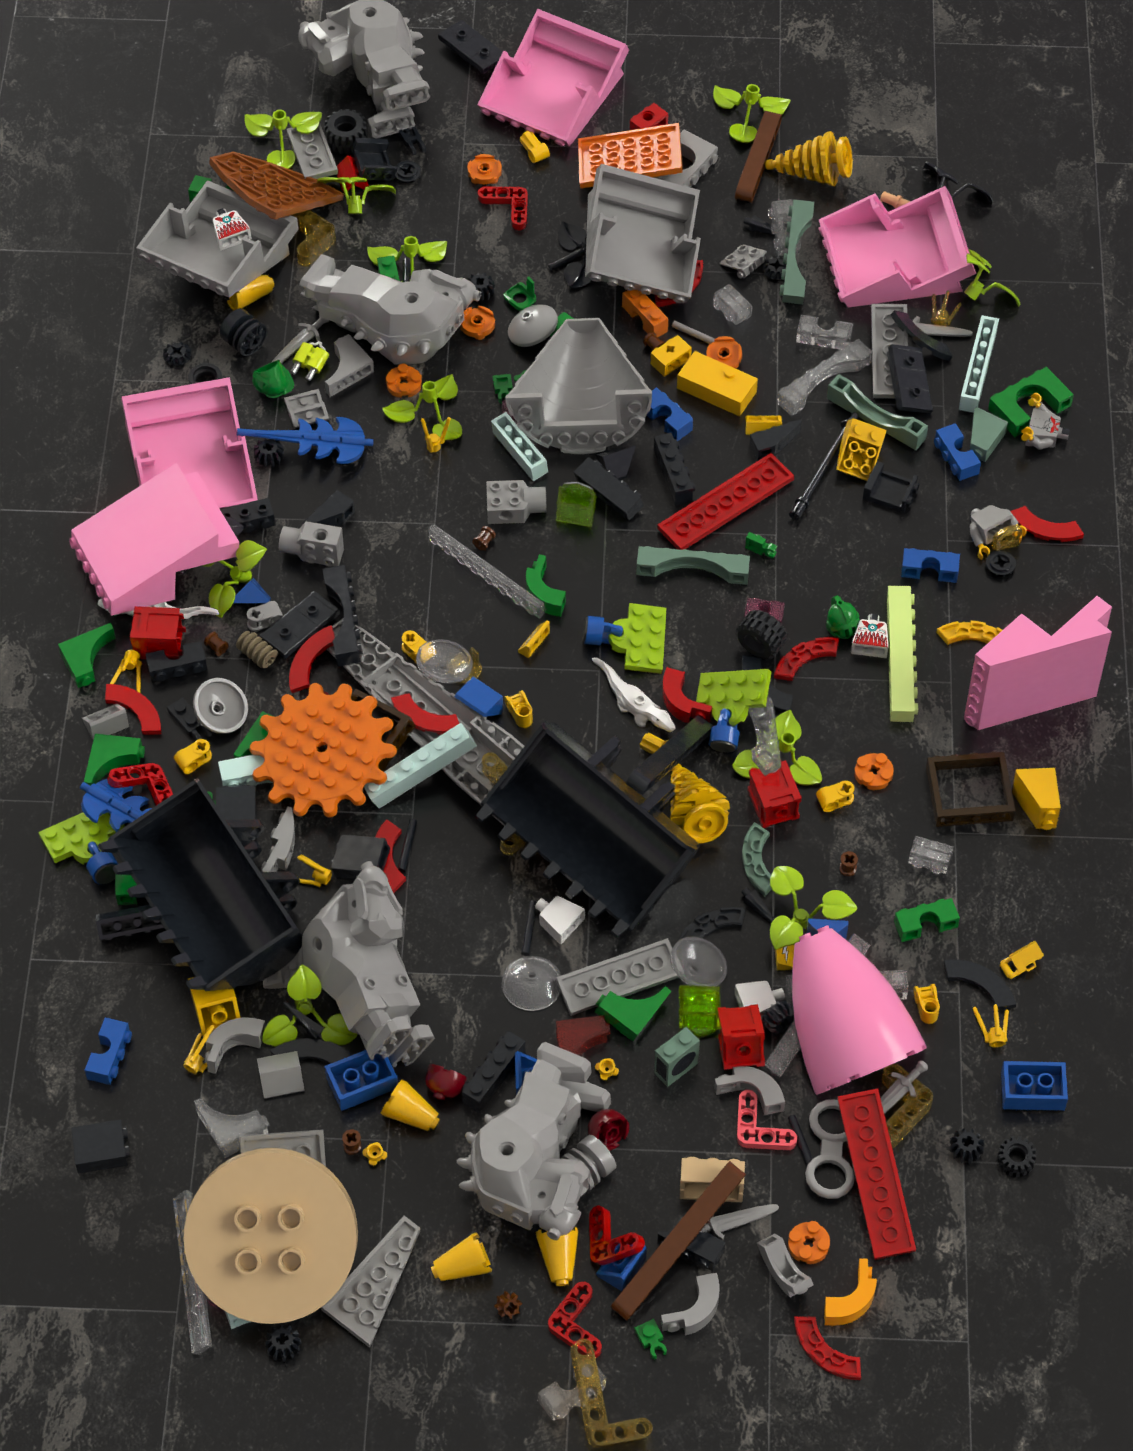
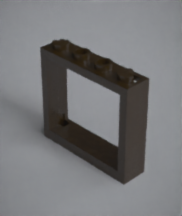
M355 689L353 694H351V699L355 702L361 701L369 695ZM377 700L376 710L399 721L384 742L394 745L398 751L414 729L415 724L410 716ZM327 745L318 747V752L327 750ZM392 758L382 759L379 762V769L384 771Z
M992 751L989 753H971L967 755L953 754L951 756L927 758L926 772L936 827L1014 820L1015 806L1004 752ZM999 766L1006 805L942 809L936 770Z

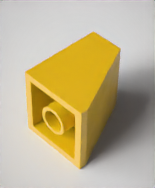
M1055 768L1016 769L1012 794L1036 829L1049 830L1056 828L1061 806Z
M190 989L203 1037L211 1025H214L213 1030H215L218 1026L229 1020L240 1018L234 989L215 991Z

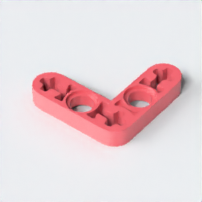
M752 1090L742 1091L738 1102V1144L744 1148L794 1149L797 1143V1134L793 1130L756 1127L757 1095ZM746 1097H750V1108H746ZM743 1115H750L753 1120L750 1123L742 1121L741 1117ZM744 1134H748L749 1139L747 1141L744 1140ZM755 1134H758V1142L755 1141ZM768 1134L772 1136L773 1140L766 1143L762 1141L761 1137ZM776 1135L779 1136V1143H776ZM787 1136L790 1137V1143H786L785 1138Z

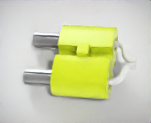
M303 342L292 360L294 365L290 373L295 375L299 367L308 368L309 372L305 377L308 381L312 380L315 373L319 374L330 356L322 346V342Z

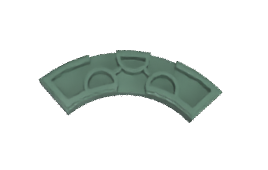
M754 822L744 839L742 863L751 884L765 897L772 889L770 886L771 874L762 861V849L770 836V832Z

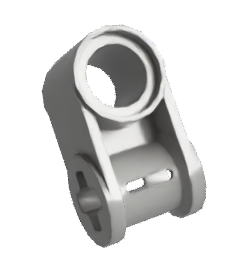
M269 601L263 605L250 608L247 611V626L249 630L254 632L271 627L277 620L282 618L283 614L277 602Z

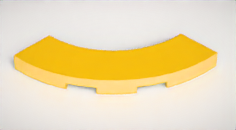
M957 621L937 628L936 633L947 645L961 640H977L988 644L1002 629L994 628L979 621L962 623Z

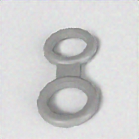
M833 1099L817 1103L811 1110L809 1116L810 1128L821 1139V1151L819 1156L814 1157L810 1161L805 1172L806 1182L810 1189L817 1195L827 1199L840 1198L846 1195L852 1189L855 1180L852 1167L849 1162L842 1158L843 1142L847 1141L845 1132L830 1134L824 1131L818 1123V1115L826 1109L840 1110L838 1100ZM824 1163L835 1164L845 1173L846 1181L842 1187L837 1189L824 1188L817 1183L814 1170Z

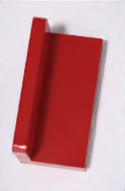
M347 155L337 165L338 178L360 177L353 157ZM367 181L354 182L355 186L364 190L365 187L369 186ZM345 182L348 192L352 187L351 184Z

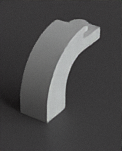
M247 1017L236 1018L221 1024L213 1030L206 1041L207 1054L205 1063H207L208 1072L216 1074L224 1053L234 1046L248 1045L260 1048L262 1034L266 1027L265 1020Z
M747 1066L733 1067L732 1075L725 1074L715 1078L714 1089L716 1095L738 1090H752L756 1093L761 1103L764 1115L784 1111L785 1099L781 1088L770 1075L759 1069Z
M773 1234L757 1242L770 1273L789 1297L803 1294L809 1287L813 1286L811 1278L802 1273L794 1264L782 1237Z
M717 1273L696 1276L697 1302L688 1310L661 1315L662 1331L675 1332L680 1328H684L685 1335H689L701 1330L711 1321L719 1301L720 1288Z

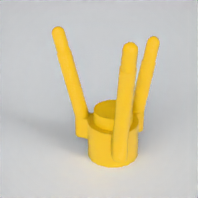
M450 417L446 420L441 437L434 433L429 435L425 420L421 418L427 449L430 453L439 451L441 444L445 442L444 438L450 424Z
M126 651L124 659H122L110 684L116 682L121 671L124 672L125 669L133 670L136 667V691L140 693L142 662L139 661L140 654L137 651Z
M302 854L297 857L300 861L315 869L312 874V878H315V881L300 879V883L321 887L322 884H328L332 876L331 870L320 866Z
M996 1004L993 1006L995 1027L990 1028L988 1033L977 1008L973 1007L977 1021L984 1034L985 1043H989L991 1047L1004 1046L1007 1042L1009 1011L1005 1010L1002 1030L999 1026L998 1006Z
M214 1025L209 1027L201 1042L202 1034H198L188 1057L184 1061V1068L193 1074H197L198 1071L203 1073L206 1067H208L207 1063L203 1064L204 1058L199 1053L209 1038Z

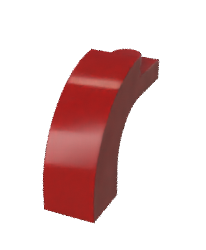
M667 667L663 676L662 696L669 712L685 723H689L691 718H695L698 715L710 722L712 706L688 699L682 692L685 672Z

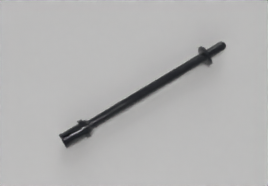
M853 412L848 420L852 418L857 419L858 413ZM848 420L841 422L842 431L803 496L796 498L795 505L789 513L792 519L797 515L795 520H799L803 511L809 507L808 500L841 446L842 436Z

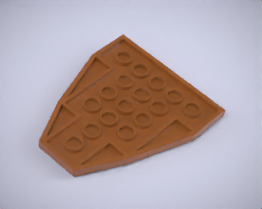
M237 152L210 157L209 164L222 181L246 203L254 207L256 211L262 212L274 220L306 210H312L313 208L323 207L327 204H334L344 198V193L324 182H317V179L312 177L304 178V175L261 159Z

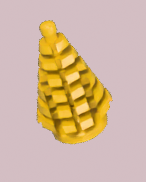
M832 131L824 133L823 137L817 136L813 141L808 140L804 145H797L794 152L790 149L785 151V156L781 153L776 155L775 160H766L765 167L767 170L776 168L780 173H784L786 169L789 175L795 176L796 173L797 177L803 179L805 175L810 181L815 180L818 183H827L828 185L835 186L839 174L843 178H849L852 174L853 159L851 145L847 137H840L836 142Z
M677 764L671 770V783L676 786L673 790L676 795L671 801V820L698 843L710 842L719 837L727 827L729 815L727 810H730L729 801L722 799L727 797L718 792L716 788L708 785L709 783L702 778L698 779L694 772L682 767L681 764Z

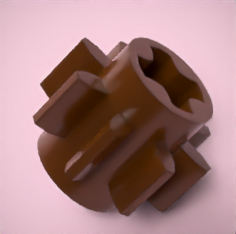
M504 1291V1294L496 1296L497 1304L494 1307L499 1310L498 1314L501 1317H504L506 1314L512 1319L513 1315L520 1313L518 1310L522 1302L517 1299L518 1295L513 1292L510 1295L507 1291Z

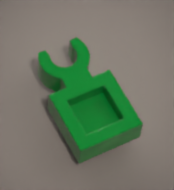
M511 374L493 376L495 394H498L499 403H502V398L513 389Z
M751 532L746 536V549L760 555L765 553L769 558L775 557L777 553L775 551L777 549L775 544H768L766 539Z
M654 1319L635 1327L634 1331L643 1348L645 1349L650 1346V1356L652 1359L655 1360L657 1358L655 1350H661L663 1355H666V1346L660 1343L663 1340V1335Z

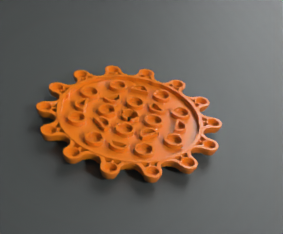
M313 683L309 687L307 698L300 701L296 700L292 695H283L281 698V705L284 709L283 713L276 717L269 715L261 717L260 726L268 732V735L263 740L252 742L249 748L251 754L264 758V763L253 771V779L256 782L269 780L274 784L273 789L268 794L269 802L277 804L285 798L293 799V812L298 817L304 816L312 805H320L326 817H333L337 814L338 803L343 799L350 800L356 806L363 805L366 801L363 787L370 782L381 785L387 780L386 773L379 769V762L385 758H392L397 753L394 745L382 741L383 734L393 728V721L388 717L380 719L372 717V711L377 706V699L373 696H367L361 701H353L351 699L352 687L348 684H341L334 694L325 695L322 686ZM327 745L326 751L318 752V747Z

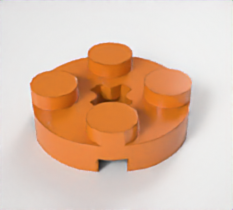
M489 154L477 155L474 160H470L468 163V176L474 184H496L502 174L501 162L495 160L494 156Z
M478 306V308L472 309L470 307L464 310V321L460 325V329L466 335L481 340L494 330L495 318L490 309Z
M721 336L714 339L711 345H708L706 355L737 369L742 360V348L732 337ZM723 351H726L729 355H727L726 357H722L719 354H722Z
M399 364L398 367L393 368L386 376L388 391L398 398L407 395L412 397L420 391L422 386V376L419 371L407 364Z
M871 753L858 758L854 774L860 785L863 784L870 790H880L885 788L892 780L894 768L885 754ZM871 769H876V770H878V771H877V774H874L873 772H869V771H870Z
M804 1222L798 1224L790 1231L788 1249L795 1260L799 1262L801 1260L807 1262V1264H815L826 1257L830 1248V1237L828 1232L818 1222ZM806 1239L814 1241L812 1247L804 1245Z

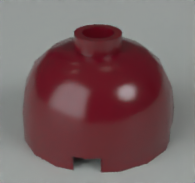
M435 1064L429 1065L425 1077L426 1086L434 1093L433 1097L443 1101L445 1097L453 1098L458 1096L467 1081L466 1076L451 1069L450 1071L446 1070L444 1067Z
M603 1109L593 1115L587 1127L588 1135H593L599 1139L609 1151L619 1146L617 1142L622 1138L625 1140L630 1130L629 1122L625 1117L613 1109Z

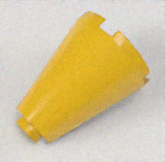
M260 275L229 298L230 300H227L228 305L233 311L239 308L242 309L271 293L274 288L273 279L268 275Z
M403 1079L398 1083L381 1111V1114L385 1117L429 1131L430 1128L434 1130L440 1121L437 1118L439 1113Z
M574 1227V1230H571L567 1235L560 1236L558 1240H553L548 1237L547 1232L541 1233V1230H538L536 1237L551 1282L556 1283V1286L569 1285L568 1282L573 1279L578 1228Z
M477 1232L471 1234L433 1261L434 1266L431 1267L435 1279L439 1278L440 1281L492 1272V1268L487 1267L491 1264L483 1243H479L478 1239L476 1240V1238H479Z

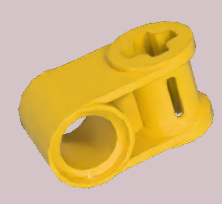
M406 631L403 633L402 651L412 658L417 665L423 666L436 655L435 648L416 632Z
M521 690L519 694L511 697L505 696L506 707L516 724L521 728L531 726L533 722L532 707L524 691Z
M204 739L196 740L186 748L179 750L174 755V760L185 774H190L211 760L210 744Z
M842 781L819 789L816 792V797L823 811L831 812L837 808L852 804L854 801V785L849 781Z
M935 984L920 988L914 986V998L921 1020L926 1024L935 1023L938 1019L940 1008Z

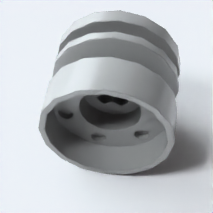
M590 1134L577 1144V1149L572 1148L569 1150V1153L561 1157V1159L581 1160L590 1170V1182L587 1191L591 1190L594 1184L596 1185L600 1182V1177L604 1178L616 1169V1162L610 1151L599 1139Z

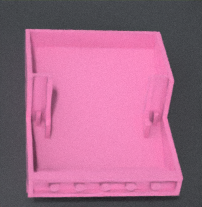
M537 9L514 58L510 57L506 51H503L477 105L481 109V113L490 116V114L494 115L499 121L505 122L506 120L511 122L510 124L516 128L521 126L525 128V131L540 134V137L545 140L552 139L560 146L567 145L570 147L624 73L621 66L629 52V48L625 43Z
M945 186L889 212L875 193L819 219L820 227L818 228L820 234L824 237L822 242L825 249L828 250L826 256L832 264L830 270L833 276L836 277L834 283L840 291L837 294L840 301L845 302L848 308L963 292L960 281L976 274L974 265L967 263L966 255L970 253L951 194Z
M230 377L122 396L121 401L139 486L177 463L184 475L198 472L219 509L258 500L245 436H237V428H240Z
M177 463L71 530L72 538H69L71 548L75 549L77 559L82 561L84 572H88L91 584L95 585L98 597L102 598L103 606L105 609H108L111 616L132 611L134 606L148 607L175 600L176 572L236 557V551L239 548L237 537L198 472L184 475Z
M1096 596L1052 636L1023 614L1019 615L975 654L964 714L966 723L977 730H981L1096 697L1112 633L1107 628L1112 606Z

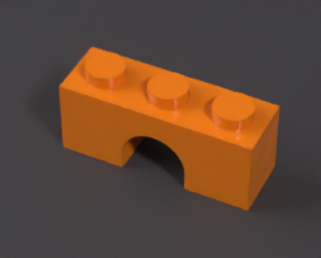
M635 289L623 292L622 307L632 318L636 315L641 317L643 329L647 334L654 332L658 338L668 332L667 316L646 294H642L641 291Z

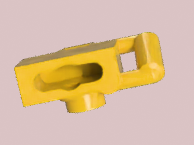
M1033 941L1002 960L1000 967L1007 978L1013 979L1026 970L1029 972L1036 967L1035 961L1041 959L1044 954L1037 942ZM1010 961L1013 962L1017 969L1015 972L1008 965Z

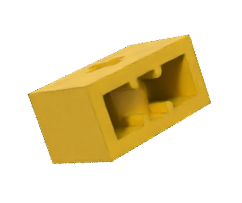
M677 335L651 352L650 364L665 377L688 361L692 354V347Z

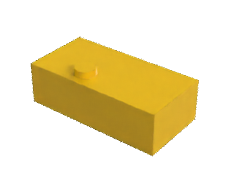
M697 351L693 352L677 375V389L737 416H741L757 393L758 378Z

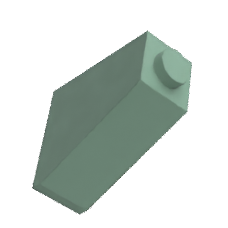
M975 407L970 450L974 451L978 459L986 462L1006 434L1008 422Z

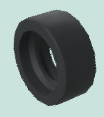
M210 363L198 364L188 374L189 385L195 384V380L203 375L213 376L216 380L222 379L220 369Z

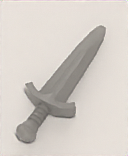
M918 316L913 320L915 325L927 335L965 337L972 336L973 334L972 331L966 329L919 323L920 317Z
M319 317L312 325L299 323V330L302 331L283 348L273 361L280 360L281 363L284 362L300 348L303 342L307 343L314 336L317 341H320L317 329L324 323L329 322V320Z
M918 1061L916 1068L907 1077L892 1072L891 1077L897 1078V1080L880 1098L884 1114L909 1091L911 1097H916L915 1089L911 1083L920 1073L928 1070V1066L924 1061Z
M769 1204L715 1217L713 1215L708 1221L709 1223L700 1232L706 1233L711 1231L715 1237L723 1241L725 1235L721 1232L766 1217L776 1212L779 1206Z

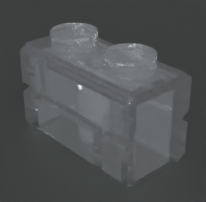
M730 284L714 293L713 305L716 310H721L728 321L738 325L743 320L751 317L752 305Z
M915 836L908 863L916 868L924 867L931 869L936 874H946L954 847Z

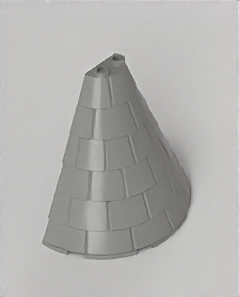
M600 318L566 319L545 344L546 346L535 357L532 365L515 383V387L505 396L510 416L514 417L517 421V427L526 436L546 448L553 446L560 448L563 453L570 454L602 452L608 446L613 444L618 446L624 443L642 427L648 411L650 412L652 403V391L644 383L642 376L627 359L626 353L618 345V342Z

